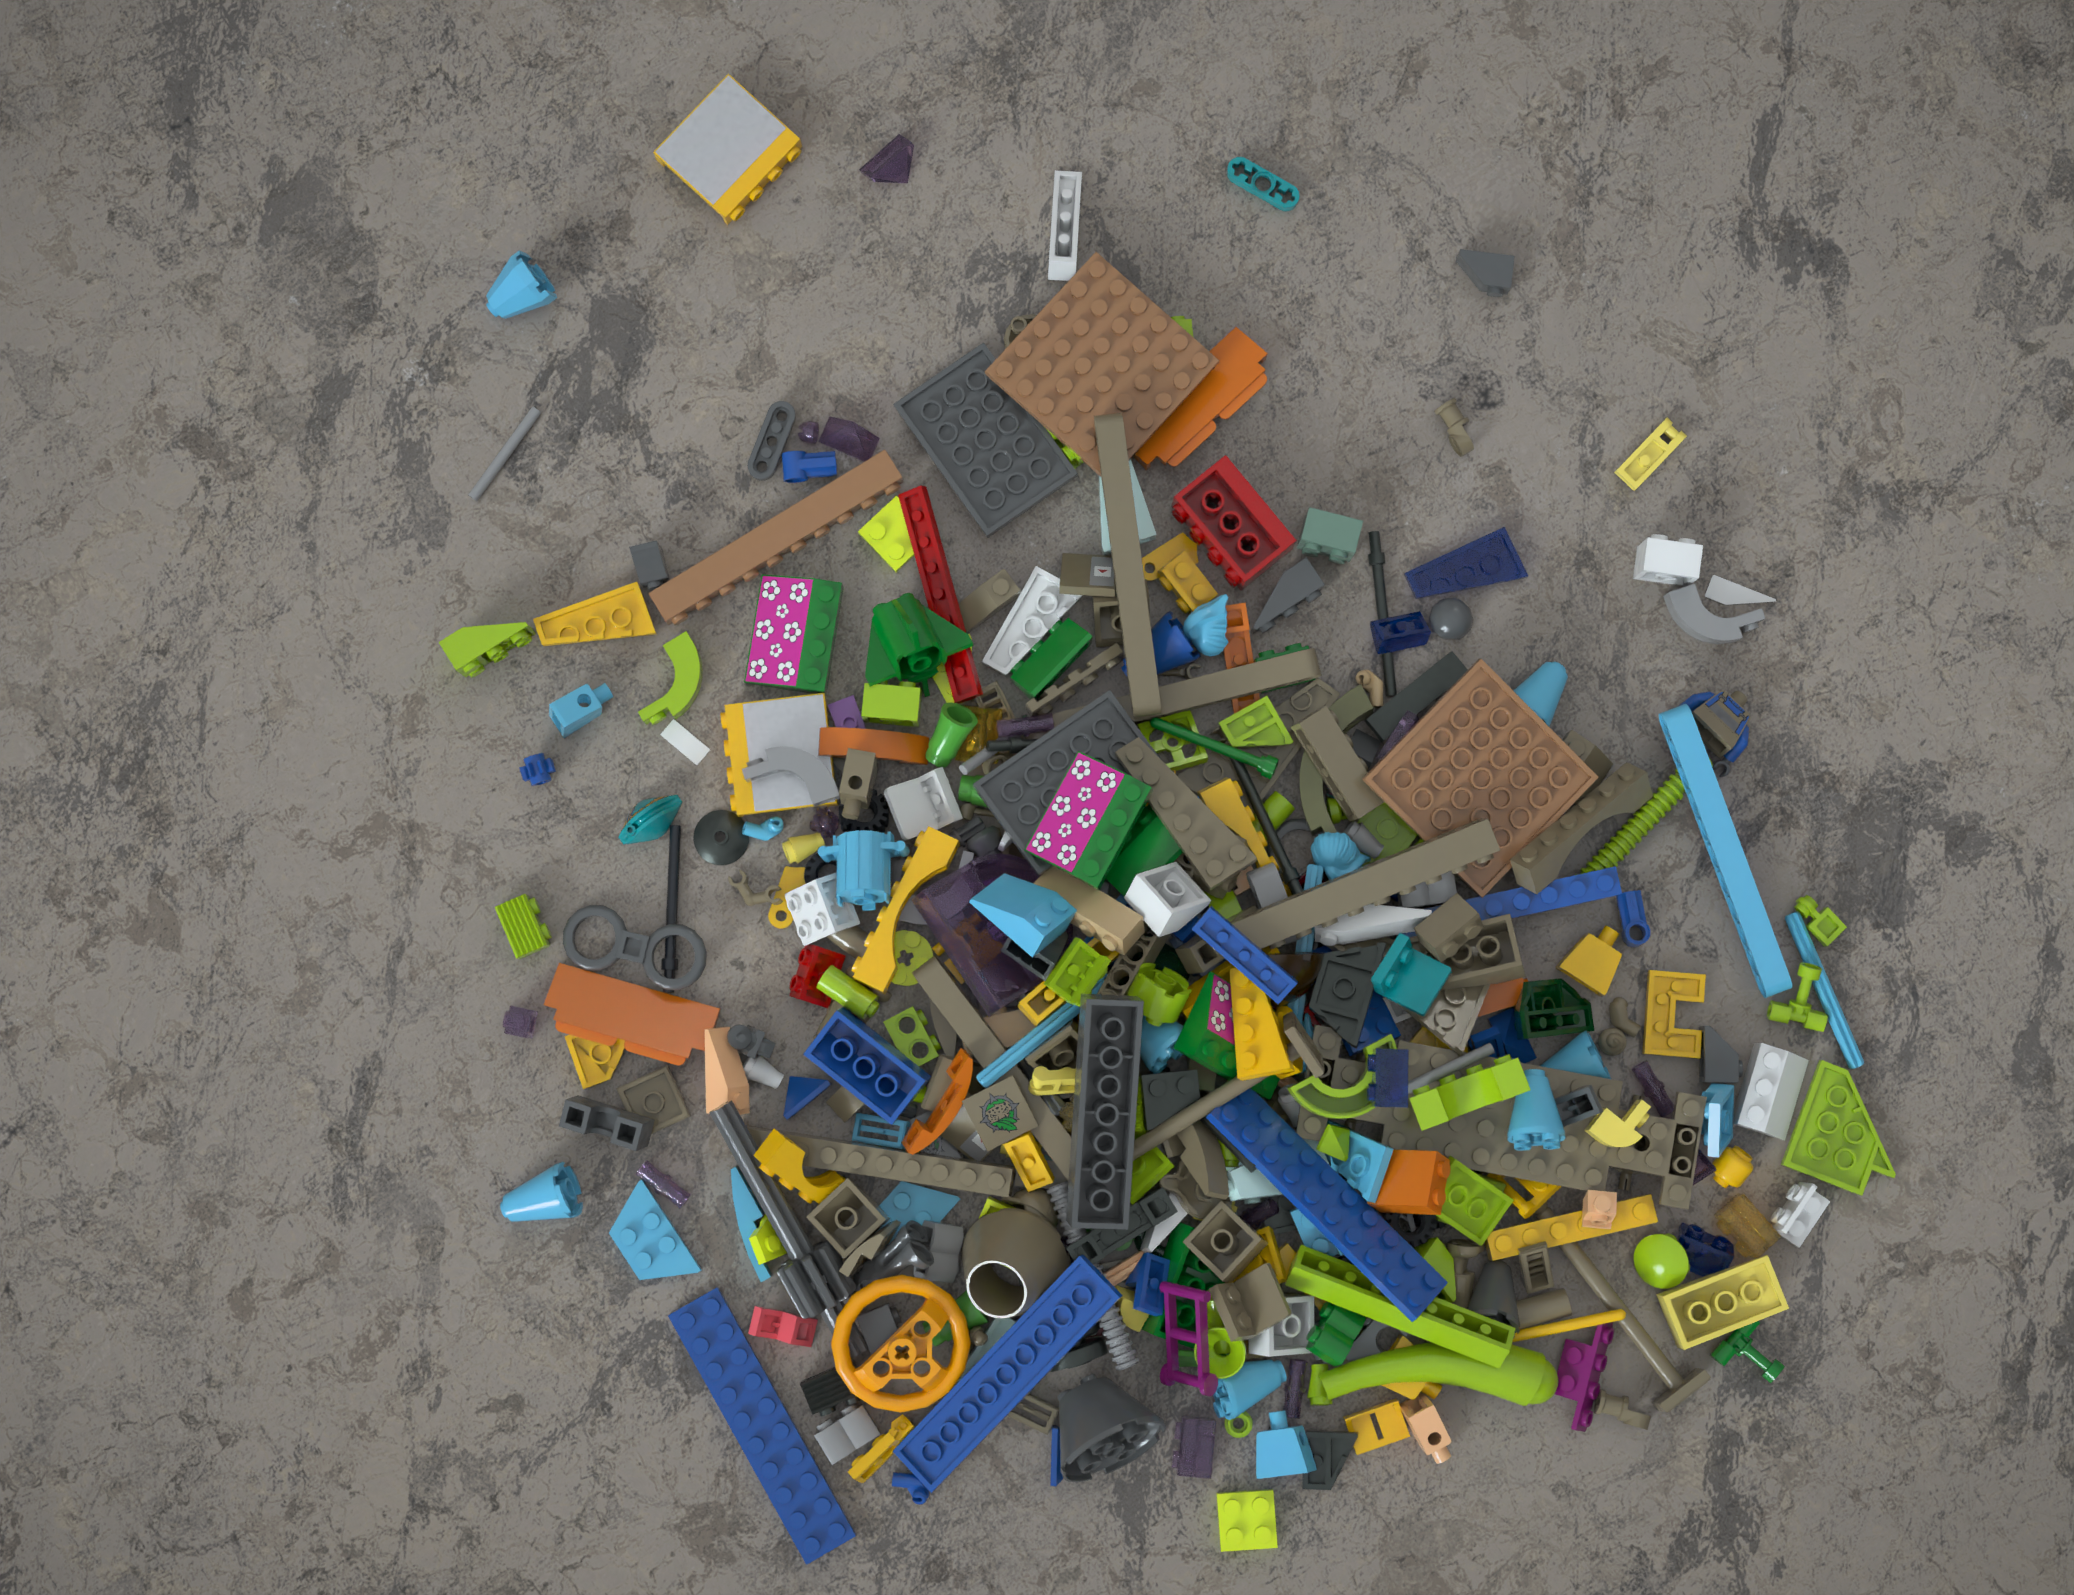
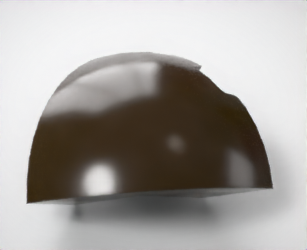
M1269 953L1271 959L1298 981L1296 986L1279 1004L1271 999L1272 1007L1283 1006L1299 999L1313 986L1320 972L1324 953Z

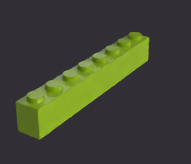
M1300 1245L1291 1263L1285 1285L1496 1368L1501 1367L1511 1350L1516 1329L1512 1326L1437 1297L1433 1299L1416 1320L1411 1322L1353 1264L1304 1245Z

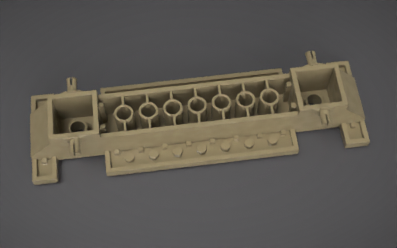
M1314 1025L1312 1041L1323 1056L1325 1069L1324 1074L1318 1078L1322 1083L1334 1089L1351 1087L1360 1080L1365 1070L1366 1059L1364 1052L1363 1055L1362 1052L1358 1053L1356 1060L1338 1058L1342 1037L1330 1027ZM1398 1040V1071L1391 1089L1461 1056L1450 1049ZM1487 1056L1452 1074H1455L1457 1079L1467 1075L1465 1069L1482 1064L1484 1069L1495 1065L1494 1059L1497 1058ZM1520 1063L1523 1071L1529 1069L1545 1071V1077L1549 1080L1554 1099L1582 1086L1592 1085L1602 1108H1608L1620 1119L1627 1113V1111L1618 1110L1623 1081ZM1308 1066L1306 1067L1305 1078L1313 1075ZM1437 1080L1429 1084V1087L1431 1089L1433 1087L1439 1086L1440 1083ZM1413 1092L1393 1102L1389 1095H1387L1371 1111L1357 1117L1341 1119L1345 1121V1127L1354 1131L1356 1123L1367 1122L1383 1125L1380 1143L1394 1150L1438 1151L1447 1158L1451 1155L1471 1170L1584 1191H1605L1609 1167L1621 1172L1618 1189L1630 1191L1632 1174L1643 1173L1661 1176L1663 1178L1658 1204L1689 1210L1707 1097L1676 1092L1672 1119L1650 1115L1642 1127L1638 1128L1636 1126L1634 1128L1646 1141V1145L1641 1151L1635 1149L1634 1145L1609 1147L1595 1140L1584 1131L1594 1116L1565 1126V1139L1560 1142L1559 1149L1548 1150L1544 1149L1543 1146H1531L1530 1150H1515L1514 1144L1507 1140L1515 1096L1470 1111L1423 1131L1420 1128L1409 1099L1414 1096ZM1633 1095L1632 1105L1636 1100L1642 1099L1644 1101L1645 1097ZM1300 1105L1296 1133L1303 1139L1320 1141L1326 1129L1328 1118L1316 1115Z

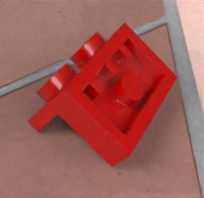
M806 945L799 954V967L796 975L790 981L789 996L828 1008L832 998L816 988L817 984L831 965L841 970L846 955L816 945Z

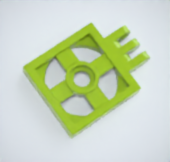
M1190 710L1160 718L1199 734ZM1150 721L1137 725L1156 753L1165 750L1171 753L1174 762L1167 763L1166 765L1172 771L1208 762V755L1204 747L1196 745L1194 755L1185 758L1182 752L1183 745L1190 744L1191 742L1163 732L1162 739L1150 742L1149 737L1155 730V728L1151 727ZM1170 738H1174L1178 741V745L1171 747L1167 744V741Z

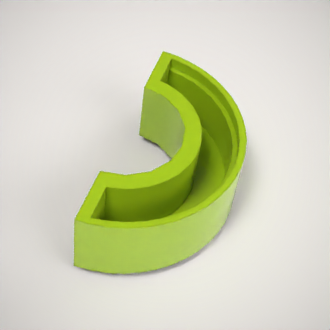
M1392 1034L1386 1035L1362 1048L1366 1059L1365 1070L1360 1080L1351 1087L1334 1089L1322 1083L1319 1078L1311 1075L1288 1087V1091L1302 1107L1326 1118H1352L1371 1111L1389 1094L1397 1076L1398 1052Z
M1510 1054L1494 1059L1495 1065L1483 1069L1482 1064L1465 1069L1467 1073L1465 1076L1456 1079L1455 1074L1439 1079V1086L1430 1089L1429 1085H1425L1412 1090L1414 1096L1409 1099L1421 1130H1426L1470 1111L1530 1091L1531 1089L1519 1058L1512 1059Z

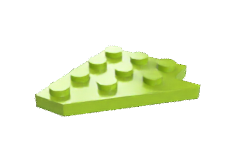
M1819 1060L1781 1165L1863 1196L1871 1171L1890 1178H1895L1896 1173L1849 1071L1829 1062Z

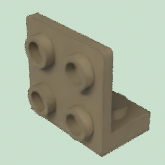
M1270 1263L1261 1265L1234 1283L1216 1284L1209 1289L1231 1342L1252 1339L1292 1314Z

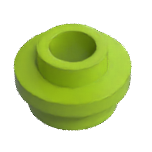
M1246 1411L1234 1419L1228 1420L1225 1418V1429L1232 1437H1245L1252 1430L1253 1421ZM1236 1418L1243 1420L1244 1423L1241 1428L1233 1426V1421Z

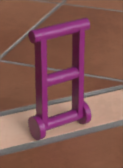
M1162 1281L1159 1288L1164 1293L1167 1363L1161 1368L1160 1381L1166 1386H1172L1175 1382L1197 1387L1202 1395L1210 1397L1214 1395L1218 1387V1378L1215 1374L1210 1373L1207 1302L1211 1299V1293L1197 1288ZM1176 1296L1195 1300L1196 1332L1177 1327ZM1178 1340L1197 1344L1198 1376L1179 1371Z

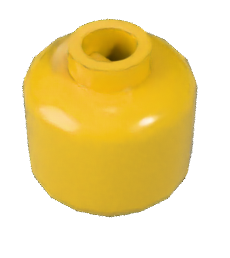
M1736 1145L1733 1148L1726 1147L1720 1157H1716L1711 1164V1169L1715 1173L1713 1179L1724 1188H1727L1729 1185L1736 1188L1740 1187L1754 1169L1751 1163L1753 1158Z

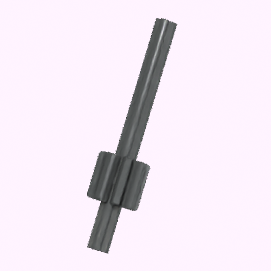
M727 1101L709 1113L790 1257L777 1269V1274L801 1317L807 1319L821 1314L833 1335L836 1318L845 1306L843 1300L853 1294L852 1292L855 1291L856 1285L851 1276L847 1277L839 1272L844 1263L828 1240L814 1245L811 1244L775 1177H770L759 1168L761 1162L753 1156L759 1148L733 1101ZM855 1322L852 1325L849 1339L851 1359L868 1349L866 1341Z

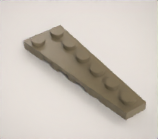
M1139 737L1115 752V756L1128 775L1152 787L1153 792L1148 800L1149 805L1210 891L1257 861V857Z

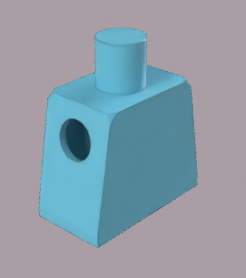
M605 683L594 690L588 684H585L549 704V716L562 737L566 738L602 714L601 704L613 698V695ZM587 703L589 706L582 707L579 704Z
M1286 1410L1269 1412L1271 1429L1257 1432L1256 1435L1257 1479L1309 1473L1317 1470L1304 1427L1302 1425L1288 1427Z

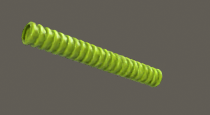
M1677 768L1674 771L1675 775L1671 774L1669 781L1665 780L1663 787L1659 786L1657 788V793H1653L1652 799L1648 800L1645 806L1642 805L1639 808V812H1634V818H1629L1627 820L1628 824H1623L1621 826L1622 830L1616 831V836H1612L1609 839L1610 843L1606 842L1603 845L1604 849H1599L1597 856L1593 855V861H1588L1586 863L1587 867L1580 869V874L1617 867V862H1622L1624 860L1623 856H1628L1630 854L1629 850H1634L1636 848L1635 844L1642 841L1641 837H1646L1648 835L1647 831L1654 829L1653 825H1657L1660 822L1659 818H1664L1666 816L1665 812H1670L1672 810L1671 806L1677 805V799L1681 800L1684 797L1683 793H1686Z

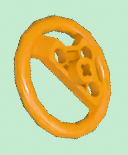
M906 1275L874 1280L854 1293L836 1318L831 1341L836 1371L850 1392L874 1408L900 1413L926 1408L948 1394L966 1369L971 1346L966 1316L952 1295L930 1280ZM900 1292L920 1295L926 1298L923 1305L860 1367L855 1368L853 1366L849 1339L852 1325L864 1307L881 1296ZM948 1320L954 1344L950 1362L945 1368L932 1356V1339L942 1330ZM918 1321L928 1322L930 1329L927 1333L918 1334L915 1332L914 1325ZM898 1345L902 1348L905 1345H907L906 1348L903 1350H899L896 1348V1346ZM921 1360L928 1362L930 1365L929 1370L924 1374L915 1372L913 1367L916 1362ZM878 1361H885L889 1364V1370L884 1374H877L873 1370L874 1364ZM891 1379H912L923 1389L903 1395L879 1391Z

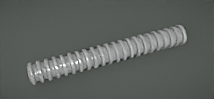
M1065 1181L1050 1187L1047 1193H1051L1052 1198L1050 1201L1055 1203L1053 1209L1058 1211L1057 1219L1062 1221L1060 1227L1065 1229L1063 1234L1068 1237V1240H1066L1067 1244H1072L1088 1232L1085 1228H1071L1066 1221L1068 1182ZM1099 1262L1095 1263L1094 1266L1103 1274V1265H1099ZM1114 1304L1100 1319L1099 1327H1103L1104 1332H1102V1335L1107 1337L1105 1343L1110 1345L1109 1353H1113L1114 1356L1112 1361L1117 1363L1115 1369L1120 1371L1138 1364L1137 1362L1140 1360L1139 1357L1134 1355L1136 1350L1131 1347L1133 1342L1128 1339L1130 1336L1129 1332H1125L1124 1328L1127 1326L1122 1324L1123 1316L1118 1314L1120 1308Z

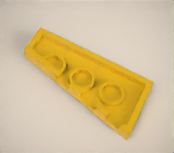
M638 582L533 619L543 646L657 634Z
M1237 968L1230 969L1237 1078L1244 1081L1295 1071L1286 1051L1285 1040L1281 1036L1278 1027L1279 1022L1276 1013L1273 1012L1270 1003L1271 998Z

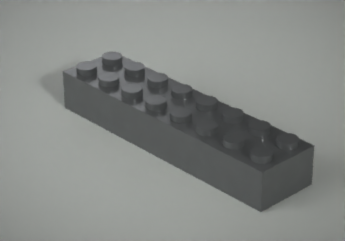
M1081 994L1066 1221L1071 1228L1128 1230L1144 1005V1001L1138 996Z

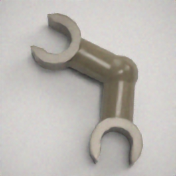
M739 869L742 875L740 883H735L728 876L729 883L739 890L747 906L766 902L779 905L783 902L780 898L771 899V894L774 891L781 890L777 885L769 886L764 892L753 894L748 885V876Z

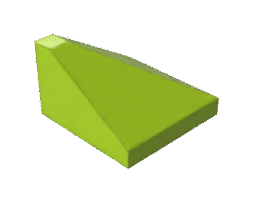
M1328 1124L1316 1149L1346 1162L1349 1155L1350 1130Z

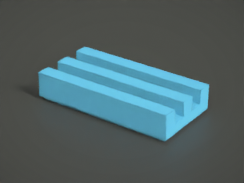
M856 1113L852 1141L905 1149L901 1142L907 1134V1127H910V1121L897 1119L893 1125L900 1126V1129L895 1131L861 1125L862 1119L889 1123L880 1116ZM860 1130L896 1136L898 1141L892 1142L859 1136Z

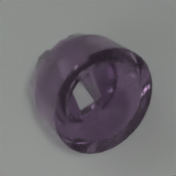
M807 421L799 425L798 429L803 430V432L798 433L799 439L805 443L816 444L819 437L818 422Z

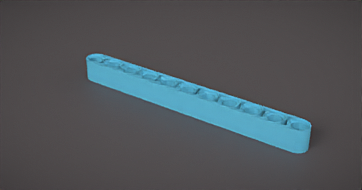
M1687 704L1659 713L1660 725L1758 988L1764 998L1791 989L1792 981L1693 714Z

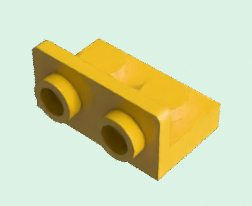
M1182 551L1157 571L1161 576L1158 579L1168 592L1171 590L1178 598L1175 602L1185 614L1187 612L1191 614L1198 606L1208 603L1218 595L1185 551Z

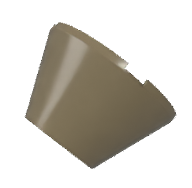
M1004 1208L980 1217L967 1232L961 1250L967 1293L973 1305L985 1315L993 1318H1010L1023 1315L1071 1265L1069 1252H1066L1058 1231L1042 1217L1022 1209ZM991 1263L1002 1264L1013 1270L1020 1278L1023 1286H1014L1000 1279L994 1272Z

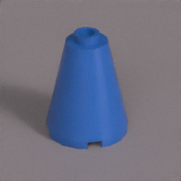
M1171 611L1167 612L1151 628L1157 675L1201 657L1198 650L1193 652L1194 649L1191 647L1193 644L1192 640L1184 634L1181 622L1177 618L1171 620L1173 618ZM1124 657V659H1123L1124 666H1122L1121 669H1122V671L1124 672V674L1126 675V677L1128 678V676H1127V668H1126V660H1125V657Z

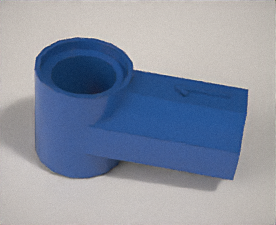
M788 451L782 453L784 482L799 483L807 481L808 478L837 476L835 451L818 453Z
M1641 890L1623 892L1621 895L1616 896L1622 926L1621 937L1627 946L1639 947L1650 937V928L1646 922ZM1631 927H1637L1642 931V939L1640 941L1633 940L1630 937L1629 930Z

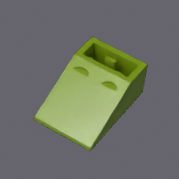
M526 622L462 627L441 640L439 644L455 670L465 678L469 675L473 678L481 674L485 670L484 666L492 661L497 663L505 659L509 655L508 651L516 646L521 648L532 641L531 637L536 632Z

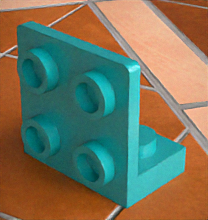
M1399 933L1372 976L1371 982L1376 993L1421 1016H1425L1452 973V970L1449 966L1413 949L1410 937Z

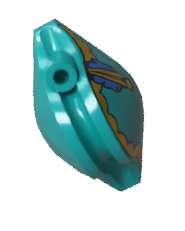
M678 795L654 797L640 801L630 811L618 838L623 845L652 841L662 837L669 830L683 801Z

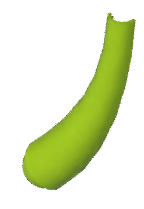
M1431 1342L1381 1352L1318 1374V1378L1321 1380L1327 1393L1328 1400L1359 1389L1390 1383L1432 1382L1469 1388L1527 1406L1528 1404L1547 1402L1553 1397L1558 1387L1557 1372L1554 1366L1545 1359L1543 1353L1513 1344L1500 1368Z

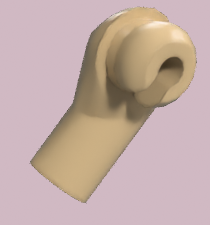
M1370 670L1359 671L1356 675V682L1359 685L1361 684L1370 693V702L1373 707H1382L1383 681Z

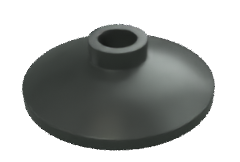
M716 810L703 816L697 823L693 836L698 854L704 860L714 865H728L736 862L743 856L749 844V836L742 834L745 822L737 814L727 810ZM718 832L725 833L724 841H716L715 836Z

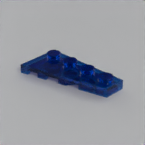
M1505 527L1414 568L1406 572L1404 576L1415 599L1524 579L1528 577V574Z

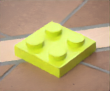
M1273 1489L1216 1493L1221 1552L1278 1548Z

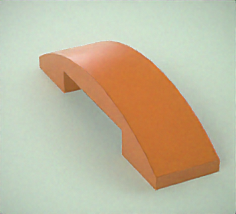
M1246 602L1226 605L1227 631L1225 637L1229 642L1223 650L1226 670L1254 663ZM1259 693L1232 699L1233 713L1235 714L1260 700Z
M821 727L819 730L818 756L846 758L848 748L876 753V759L928 765L925 754L929 747V737L875 729Z
M960 1048L946 1070L952 1082L927 1122L923 1123L915 1119L901 1143L908 1153L914 1155L930 1145L945 1131L963 1104L962 1100L965 1099L970 1086L973 1070V1059L963 1048Z

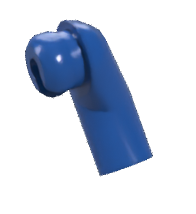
M893 1472L892 1487L907 1488L913 1497V1502L918 1505H922L927 1501L929 1490L914 1474Z

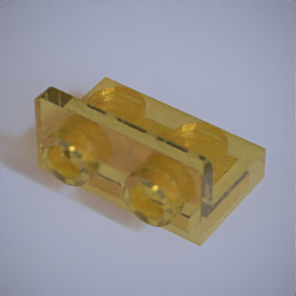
M963 705L976 715L978 723L960 747L955 760L966 762L986 747L987 740H996L1001 736L1002 709ZM999 759L995 760L992 764H997Z

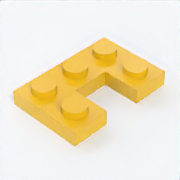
M1648 970L1642 1054L1697 1059L1701 1057L1702 1030L1674 1028L1676 1001L1704 1003L1705 974Z

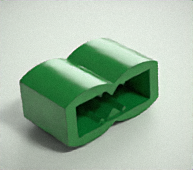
M1325 1302L1319 1312L1321 1319L1318 1326L1314 1325L1307 1334L1308 1344L1306 1349L1335 1367L1342 1365L1355 1338L1366 1320V1316L1330 1302Z

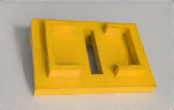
M1397 1398L1343 1417L1348 1432H1358V1438L1353 1446L1356 1455L1410 1437ZM1372 1413H1375L1383 1436L1381 1439H1378L1370 1417Z

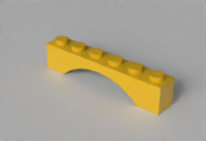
M1226 777L1197 791L1200 800L1230 830L1247 840L1249 850L1257 857L1255 862L1257 868L1273 862L1277 870L1280 871L1273 856L1268 857L1264 847L1268 846L1266 839L1261 831L1256 832L1252 824L1255 821V817L1249 806L1244 807L1240 799L1243 796V792L1236 780L1232 782L1231 778ZM1283 881L1282 883L1285 888L1287 896H1292V893L1288 885H1285Z
M928 826L926 832L921 831L914 844L918 848L913 857H907L902 867V871L905 874L901 882L896 881L890 895L893 898L888 907H882L877 917V921L880 923L876 931H871L864 943L867 949L863 957H857L851 970L854 972V980L884 995L898 970L895 960L894 939L902 910L910 897L922 884L935 875L948 870L960 846L959 840Z
M1645 1194L1617 1201L1616 1216L1611 1223V1229L1582 1227V1210L1495 1229L1486 1239L1485 1247L1488 1259L1494 1261L1519 1255V1248L1546 1241L1547 1247L1550 1248L1657 1223L1658 1219L1651 1194Z

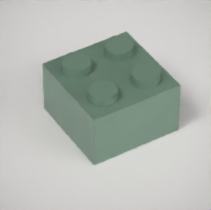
M1309 507L1303 520L1296 549L1302 550V554L1310 557H1318V554L1328 556L1329 561L1337 564H1344L1345 561L1350 562L1356 552L1363 521Z

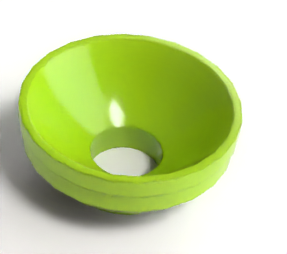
M1225 1326L1209 1328L1210 1373L1215 1374L1218 1379L1231 1377L1239 1372L1245 1362V1343L1243 1340L1231 1342ZM1217 1341H1226L1230 1345L1231 1352L1226 1356L1217 1354L1214 1348ZM1195 1344V1346H1194V1357H1195L1196 1363H1197V1344Z

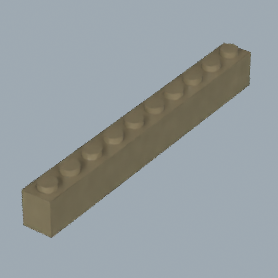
M1480 818L1229 922L1260 949L1267 946L1270 949H1274L1286 944L1285 939L1295 935L1296 938H1301L1311 934V928L1320 924L1323 928L1331 926L1338 922L1337 917L1348 914V917L1364 912L1363 907L1374 903V906L1384 904L1390 901L1389 896L1399 892L1400 895H1405L1415 891V885L1426 882V885L1440 881L1442 879L1441 875L1449 871L1452 874L1462 872L1468 869V863L1476 860L1478 864L1494 858L1493 853L1500 851L1489 820Z
M746 1125L758 1148L773 1130ZM778 1130L805 1152L802 1166L1002 1197H1010L1012 1195L1015 1166L925 1152H917L912 1155L905 1149Z

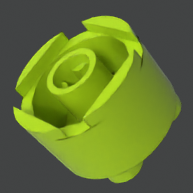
M1143 963L1139 967L1138 974L1136 973L1126 996H1138L1144 1001L1143 1015L1146 1016V1021L1151 1025L1160 1027L1162 1023L1176 1022L1191 993V989H1187L1189 986L1188 981L1169 968L1164 967L1163 971L1154 969L1156 964Z

